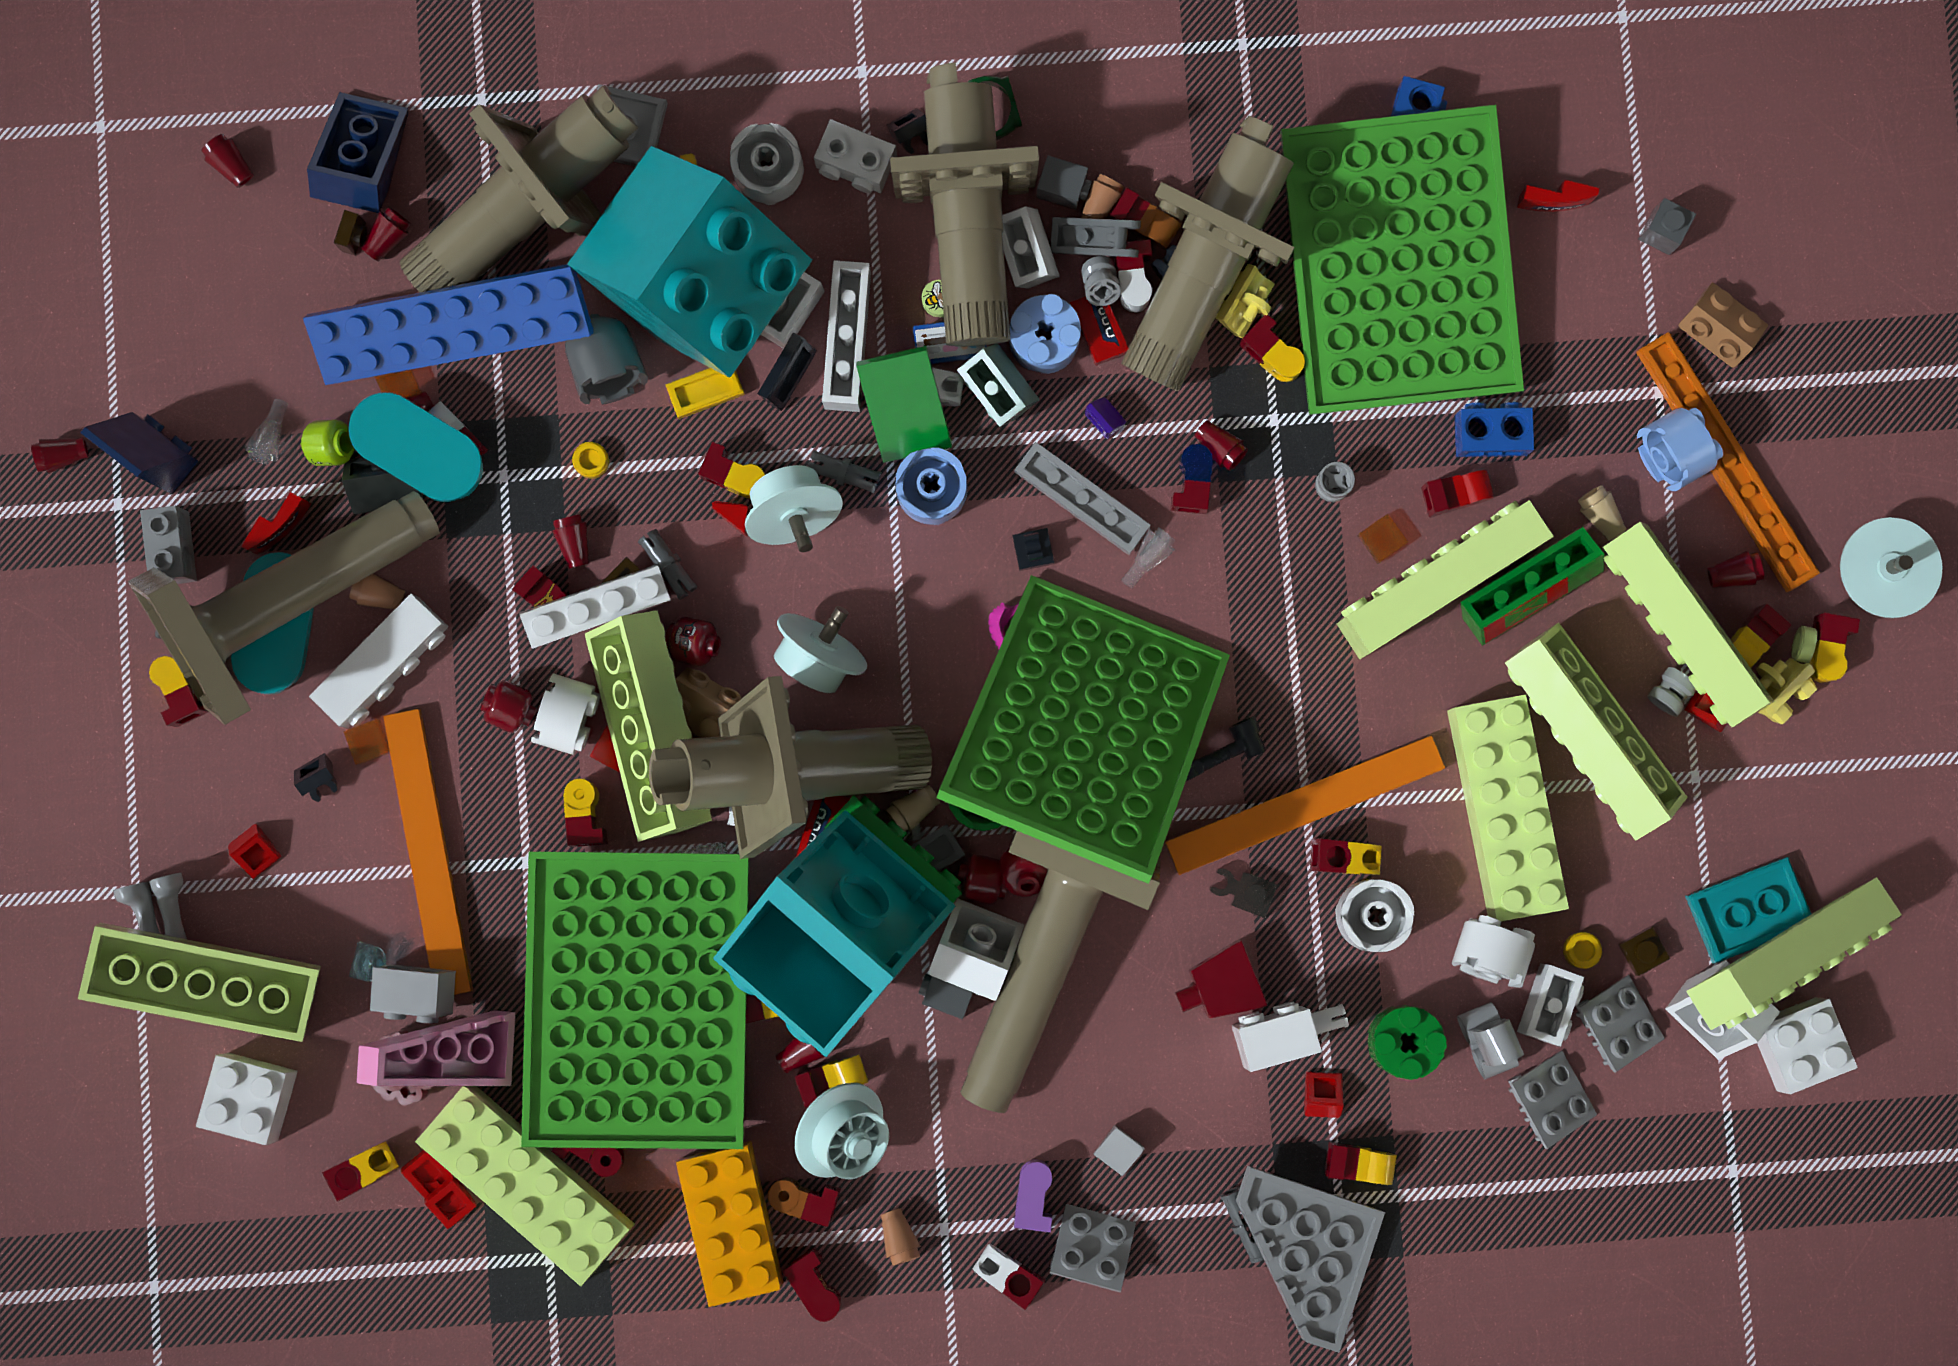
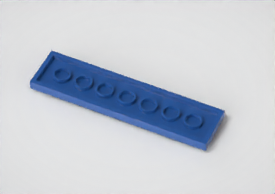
M567 264L310 313L303 317L325 385L589 337L593 334V326L577 272Z

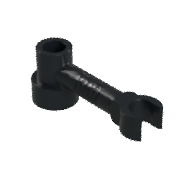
M1255 716L1244 719L1229 727L1234 742L1213 751V753L1211 752L1199 759L1193 760L1186 781L1242 753H1245L1246 758L1250 759L1265 752L1267 749L1258 733L1261 728Z

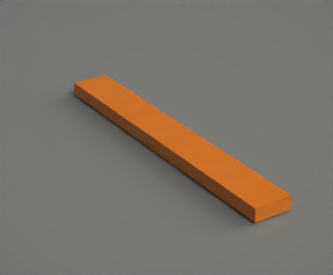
M1667 332L1636 351L1672 411L1676 408L1687 410L1697 408L1704 416L1705 427L1712 439H1715L1723 450V457L1717 460L1715 469L1710 472L1785 592H1790L1820 574L1671 334Z
M420 709L386 715L383 718L429 967L456 971L454 995L473 991L422 712Z
M1431 735L1166 841L1165 844L1178 875H1181L1445 769V766Z

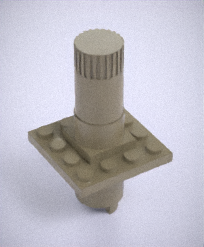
M956 62L942 64L929 70L927 84H930V88L924 91L929 155L890 158L895 199L902 198L903 203H918L924 201V196H930L934 212L935 237L938 239L946 345L966 347L1003 343L1011 338L1002 233L1004 232L1001 204L1002 190H1008L1009 195H1020L1029 193V188H1035L1039 164L1038 146L997 149L992 86L977 82L958 83Z
M605 85L600 87L590 97L582 94L540 133L537 132L533 125L480 104L469 113L477 124L474 126L476 133L487 144L492 143L499 153L495 156V159L502 167L478 187L475 194L400 260L403 273L419 293L476 282L519 242L526 240L545 222L554 229L558 227L567 233H576L578 236H587L602 216V213L584 192L583 188L630 147L627 138L639 128L615 104L610 97L612 93Z
M1248 116L1242 122L1240 134L1232 133L1200 200L1163 182L1160 183L1155 194L1156 198L1160 201L1159 207H1161L1163 212L1181 221L1187 215L1183 224L1185 230L1168 263L1169 267L1121 364L1178 392L1226 295H1229L1245 261H1249L1254 249L1259 251L1258 258L1275 267H1278L1280 262L1287 265L1294 250L1293 246L1261 231L1294 162L1265 147L1273 132V126L1252 116Z
M773 676L763 680L718 718L719 737L677 739L673 742L671 748L654 749L649 762V782L653 798L660 806L675 804L681 811L732 807L740 859L756 857L805 824L808 815L807 800H819L833 796L923 789L926 787V783L929 782V777H931L932 751L928 736L925 734V730L921 729L920 725L831 731H795L794 726L789 721L788 708L790 698L788 690L783 686L782 676Z

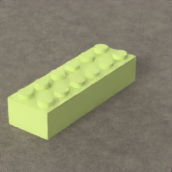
M1529 500L1519 506L1517 501L1512 502L1490 517L1494 522L1491 525L1484 520L1461 536L1464 541L1463 543L1459 544L1456 539L1452 540L1431 555L1434 560L1433 562L1428 563L1425 558L1401 574L1404 580L1400 583L1394 577L1371 593L1374 599L1370 602H1367L1366 598L1363 597L1343 610L1341 613L1344 618L1337 623V626L1358 658L1362 659L1554 537L1531 501Z
M1637 523L1603 547L1608 553L1603 558L1615 575H1623L1628 581L1629 585L1624 587L1626 592L1636 605H1645L1650 612L1645 617L1658 635L1665 633L1672 643L1667 646L1668 651L1679 665L1687 664L1693 673L1688 677L1690 682L1700 695L1707 693L1712 699L1714 705L1710 709L1721 725L1729 723L1731 727L1738 726L1774 702L1647 524Z
M658 610L620 616L585 633L638 842L676 834L712 821L710 809L681 811L675 804L660 806L655 802L651 792L649 762L653 750L671 748V745L677 739L692 738L683 711V699L676 684L673 672L674 665L669 657L664 637L665 630L660 622Z
M1559 622L1524 645L1505 662L1512 681L1516 685L1522 686L1529 695L1532 708L1539 715H1543L1551 725V732L1554 738L1560 744L1565 745L1571 752L1576 768L1582 774H1587L1595 785L1594 789L1597 796L1603 803L1610 805L1617 815L1616 819L1619 826L1624 832L1630 833L1636 841L1672 819L1688 798Z
M1526 694L1447 710L1488 916L1499 921H1507L1569 909Z
M1876 877L1817 910L1686 992L1710 1030L1724 1023L1730 1029L1748 1017L1752 1018L1768 1009L1769 1005L1773 1003L1771 997L1774 1002H1777L1793 993L1794 989L1798 987L1796 982L1801 987L1820 976L1819 973L1822 972L1820 966L1826 971L1845 960L1844 957L1847 955L1844 951L1850 956L1869 945L1870 939L1868 936L1875 940L1891 931L1892 927L1889 923L1902 914Z
M100 922L94 927L78 999L303 1042L321 966Z
M462 1086L415 1142L577 1284L582 1286L635 1223L558 1156L552 1153L547 1147H521L522 1125L477 1086Z

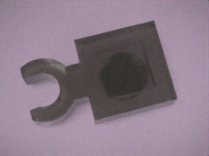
M1226 869L1216 870L1218 875L1226 878L1227 884L1223 889L1210 886L1209 891L1217 896L1231 894L1233 899L1230 906L1261 918H1266L1278 886L1277 884L1246 872L1242 873L1240 881L1234 879L1230 871Z

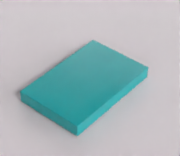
M1783 857L1685 896L1712 963H1718L1757 948L1811 915L1788 857Z

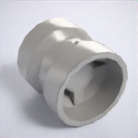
M1096 256L1087 260L1081 270L1087 300L1095 306H1107L1114 303L1121 293L1115 262L1106 256Z
M1343 462L1327 464L1315 480L1317 494L1327 502L1342 500L1354 486V473Z
M1668 667L1662 675L1663 681L1661 684L1653 687L1647 697L1659 709L1677 717L1684 708L1683 702L1685 699L1693 696L1697 690L1690 682L1689 676L1673 667Z

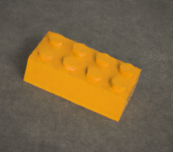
M744 1142L743 1149H715L682 1157L676 1161L708 1306L712 1307L781 1290L784 1281L752 1142Z

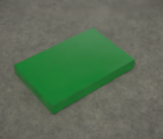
M927 346L857 361V371L883 463L906 458L910 453L917 450L952 448V440Z

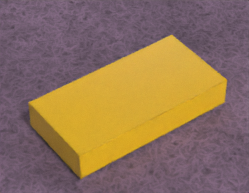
M708 368L665 384L678 419L745 395L736 370L729 378L712 368Z

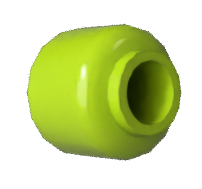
M315 420L309 423L303 431L301 438L303 454L315 466H341L349 461L355 451L349 437V426L341 420Z

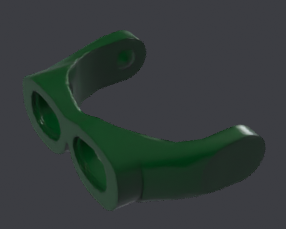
M982 76L967 81L994 86L1004 92L1011 102L1009 118L1004 127L996 131V141L1010 134L1015 128L1022 127L1008 76L1002 78Z

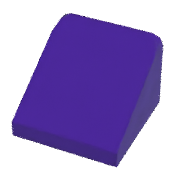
M1105 397L1097 399L1086 406L1085 416L1105 439H1109L1126 424L1125 419Z

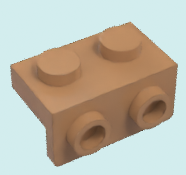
M1712 282L1678 326L1730 367L1735 368L1755 347L1767 329L1768 324L1760 319L1756 313L1750 311L1734 299L1727 291L1722 290Z
M687 667L675 679L678 691L683 699L682 707L687 726L692 733L701 738L719 737L718 718L741 700L742 697L737 691L728 687H722L710 680L704 672Z

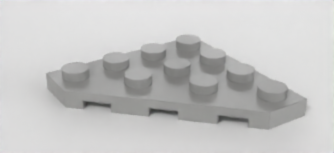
M1247 1165L1236 1202L1293 1322L1305 1342L1339 1353L1385 1212Z

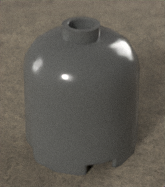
M598 314L589 315L593 326V334L589 337L565 341V353L580 401L584 404H590V399L600 398L603 405L633 395V386L639 382L645 385L648 381V375L629 329L617 318L600 317Z

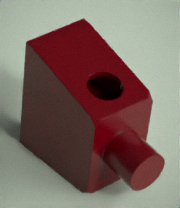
M1239 940L1229 944L1189 969L1194 985L1175 992L1182 1012L1202 1005L1208 1018H1216L1268 1006L1243 943Z

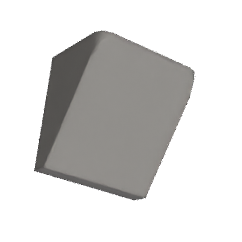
M1114 1125L1093 1154L1123 1176L1145 1148Z

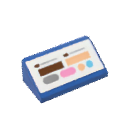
M944 322L913 326L915 348L927 346L931 364L969 360L980 350L987 347V345L947 346Z

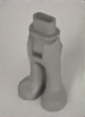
M182 873L171 874L148 882L113 890L116 901L130 906L134 911L139 930L160 934L152 902V889V892L157 897V904L162 914L165 928L164 935L187 939L178 903V893L183 886Z

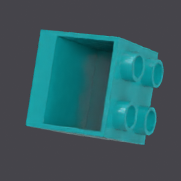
M650 146L567 265L657 340L730 378L747 353L752 349L756 340L786 297L794 289L813 259L723 176Z
M844 810L774 879L713 959L729 972L733 983L740 990L747 994L755 995L785 1021L789 1032L796 1039L803 1043L811 1044L822 1055L827 1057L948 917L956 905L850 813Z

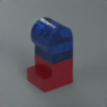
M1192 444L1183 451L1179 462L1183 473L1182 493H1173L1170 511L1196 514L1207 513L1213 459L1210 450L1206 446Z

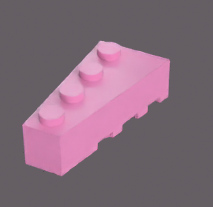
M494 1010L359 1045L357 1083L372 1086H511L515 1012Z

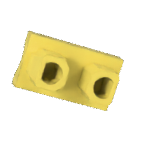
M1247 264L1245 270L1240 271L1226 301H1223L1216 319L1236 337L1243 338L1257 314L1266 316L1269 314L1271 306L1265 300L1275 284L1263 276L1255 265Z
M1789 658L1785 663L1779 660L1773 667L1766 663H1761L1756 669L1762 677L1759 681L1774 700L1773 703L1757 713L1765 715L1773 722L1784 724L1793 715V710L1786 703L1792 695L1797 699L1805 700L1817 690L1811 678L1815 670L1809 663L1801 664Z

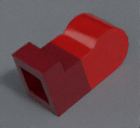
M1487 470L1428 481L1421 487L1429 518L1494 498Z

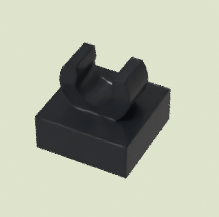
M917 108L886 125L892 138L899 144L902 143L903 148L910 154L914 153V149L911 146L913 137L920 136L923 143L928 145L927 132L924 131L927 129L926 116Z
M1047 528L1012 535L1019 571L1054 564Z
M325 753L294 770V786L302 796L310 793L311 798L316 802L321 801V794L317 789L319 786L328 785L333 793L337 791V781L333 775V764Z

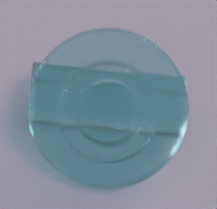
M358 941L349 977L372 982L373 967L386 965L384 951L372 944Z

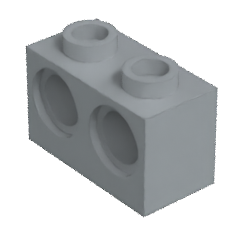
M176 505L140 510L147 571L154 567L174 579L177 584L196 582L189 512Z

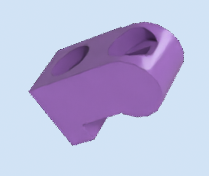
M1032 1159L1026 1162L1021 1169L1014 1228L1051 1233L1052 1214L1043 1213L1045 1191L1048 1190L1052 1183V1172L1048 1164L1042 1160Z

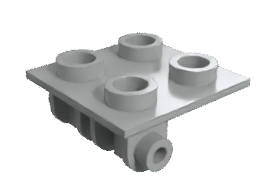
M1629 975L1591 1000L1586 999L1575 1006L1578 1010L1576 1016L1580 1017L1585 1028L1590 1029L1586 1034L1588 1037L1594 1036L1595 1038L1592 1041L1593 1046L1599 1045L1597 1049L1604 1059L1603 1064L1609 1065L1614 1073L1665 1039Z
M1559 1051L1523 1076L1520 1074L1508 1080L1511 1086L1508 1088L1509 1092L1513 1093L1517 1102L1522 1105L1519 1107L1520 1112L1526 1113L1525 1121L1529 1122L1536 1135V1141H1541L1545 1149H1548L1597 1115L1563 1051Z
M1066 1204L1055 1252L1050 1263V1273L1121 1293L1136 1223Z

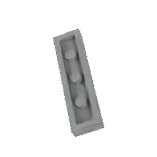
M1037 442L1033 444L1014 470L1021 478L1128 555L1131 554L1151 526Z

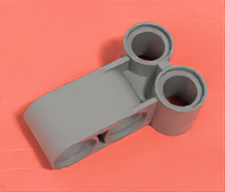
M1492 1002L1457 1016L1463 1036L1470 1045L1474 1062L1484 1080L1519 1066L1518 1058L1522 1057L1524 1052L1510 1020L1500 1018Z

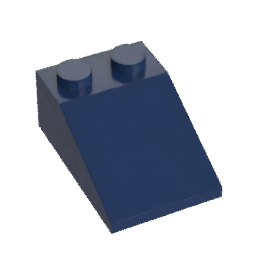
M339 92L307 167L310 197L380 213L391 185L408 117V108Z
M130 412L86 426L80 432L136 477L171 494L198 462L197 459L189 454L193 449L190 445L176 435L172 439L168 438L162 433L165 426L149 414L142 418L134 412Z

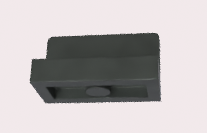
M364 457L349 459L344 464L342 483L353 514L372 512L413 491L417 492L423 499L421 492Z

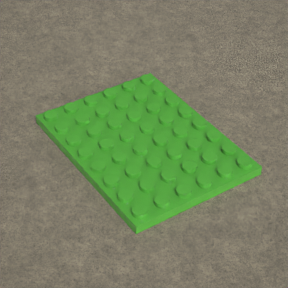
M1496 105L1281 129L1282 155L1294 162L1285 184L1291 244L1294 247L1292 254L1302 353L1305 359L1304 372L1309 415L1523 392L1524 385Z
M1031 575L936 798L1149 884L1230 655Z
M529 852L521 1147L743 1149L747 993L740 990L733 983L729 972L713 958L748 914L749 858L740 859L739 854Z

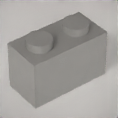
M393 964L373 967L370 1011L384 1012L385 1019L401 1020L406 1019V1015L417 1016V1022L438 1023L439 1017L453 1014L456 971Z

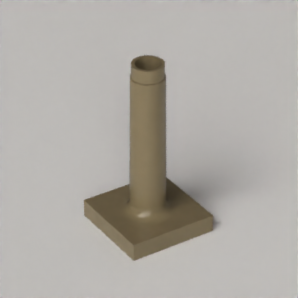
M413 491L398 500H393L196 606L189 605L174 579L154 567L129 580L128 583L200 704L226 725L251 710L224 664L231 654L422 546V543L440 534L428 506L420 495Z
M1016 831L1008 852L1048 868V871L1014 953L1003 985L967 1069V1076L960 1091L966 1100L992 1112L1006 1113L1008 1111L1014 1094L1018 1092L1104 892L1149 910L1160 884V859H1158L1149 884Z

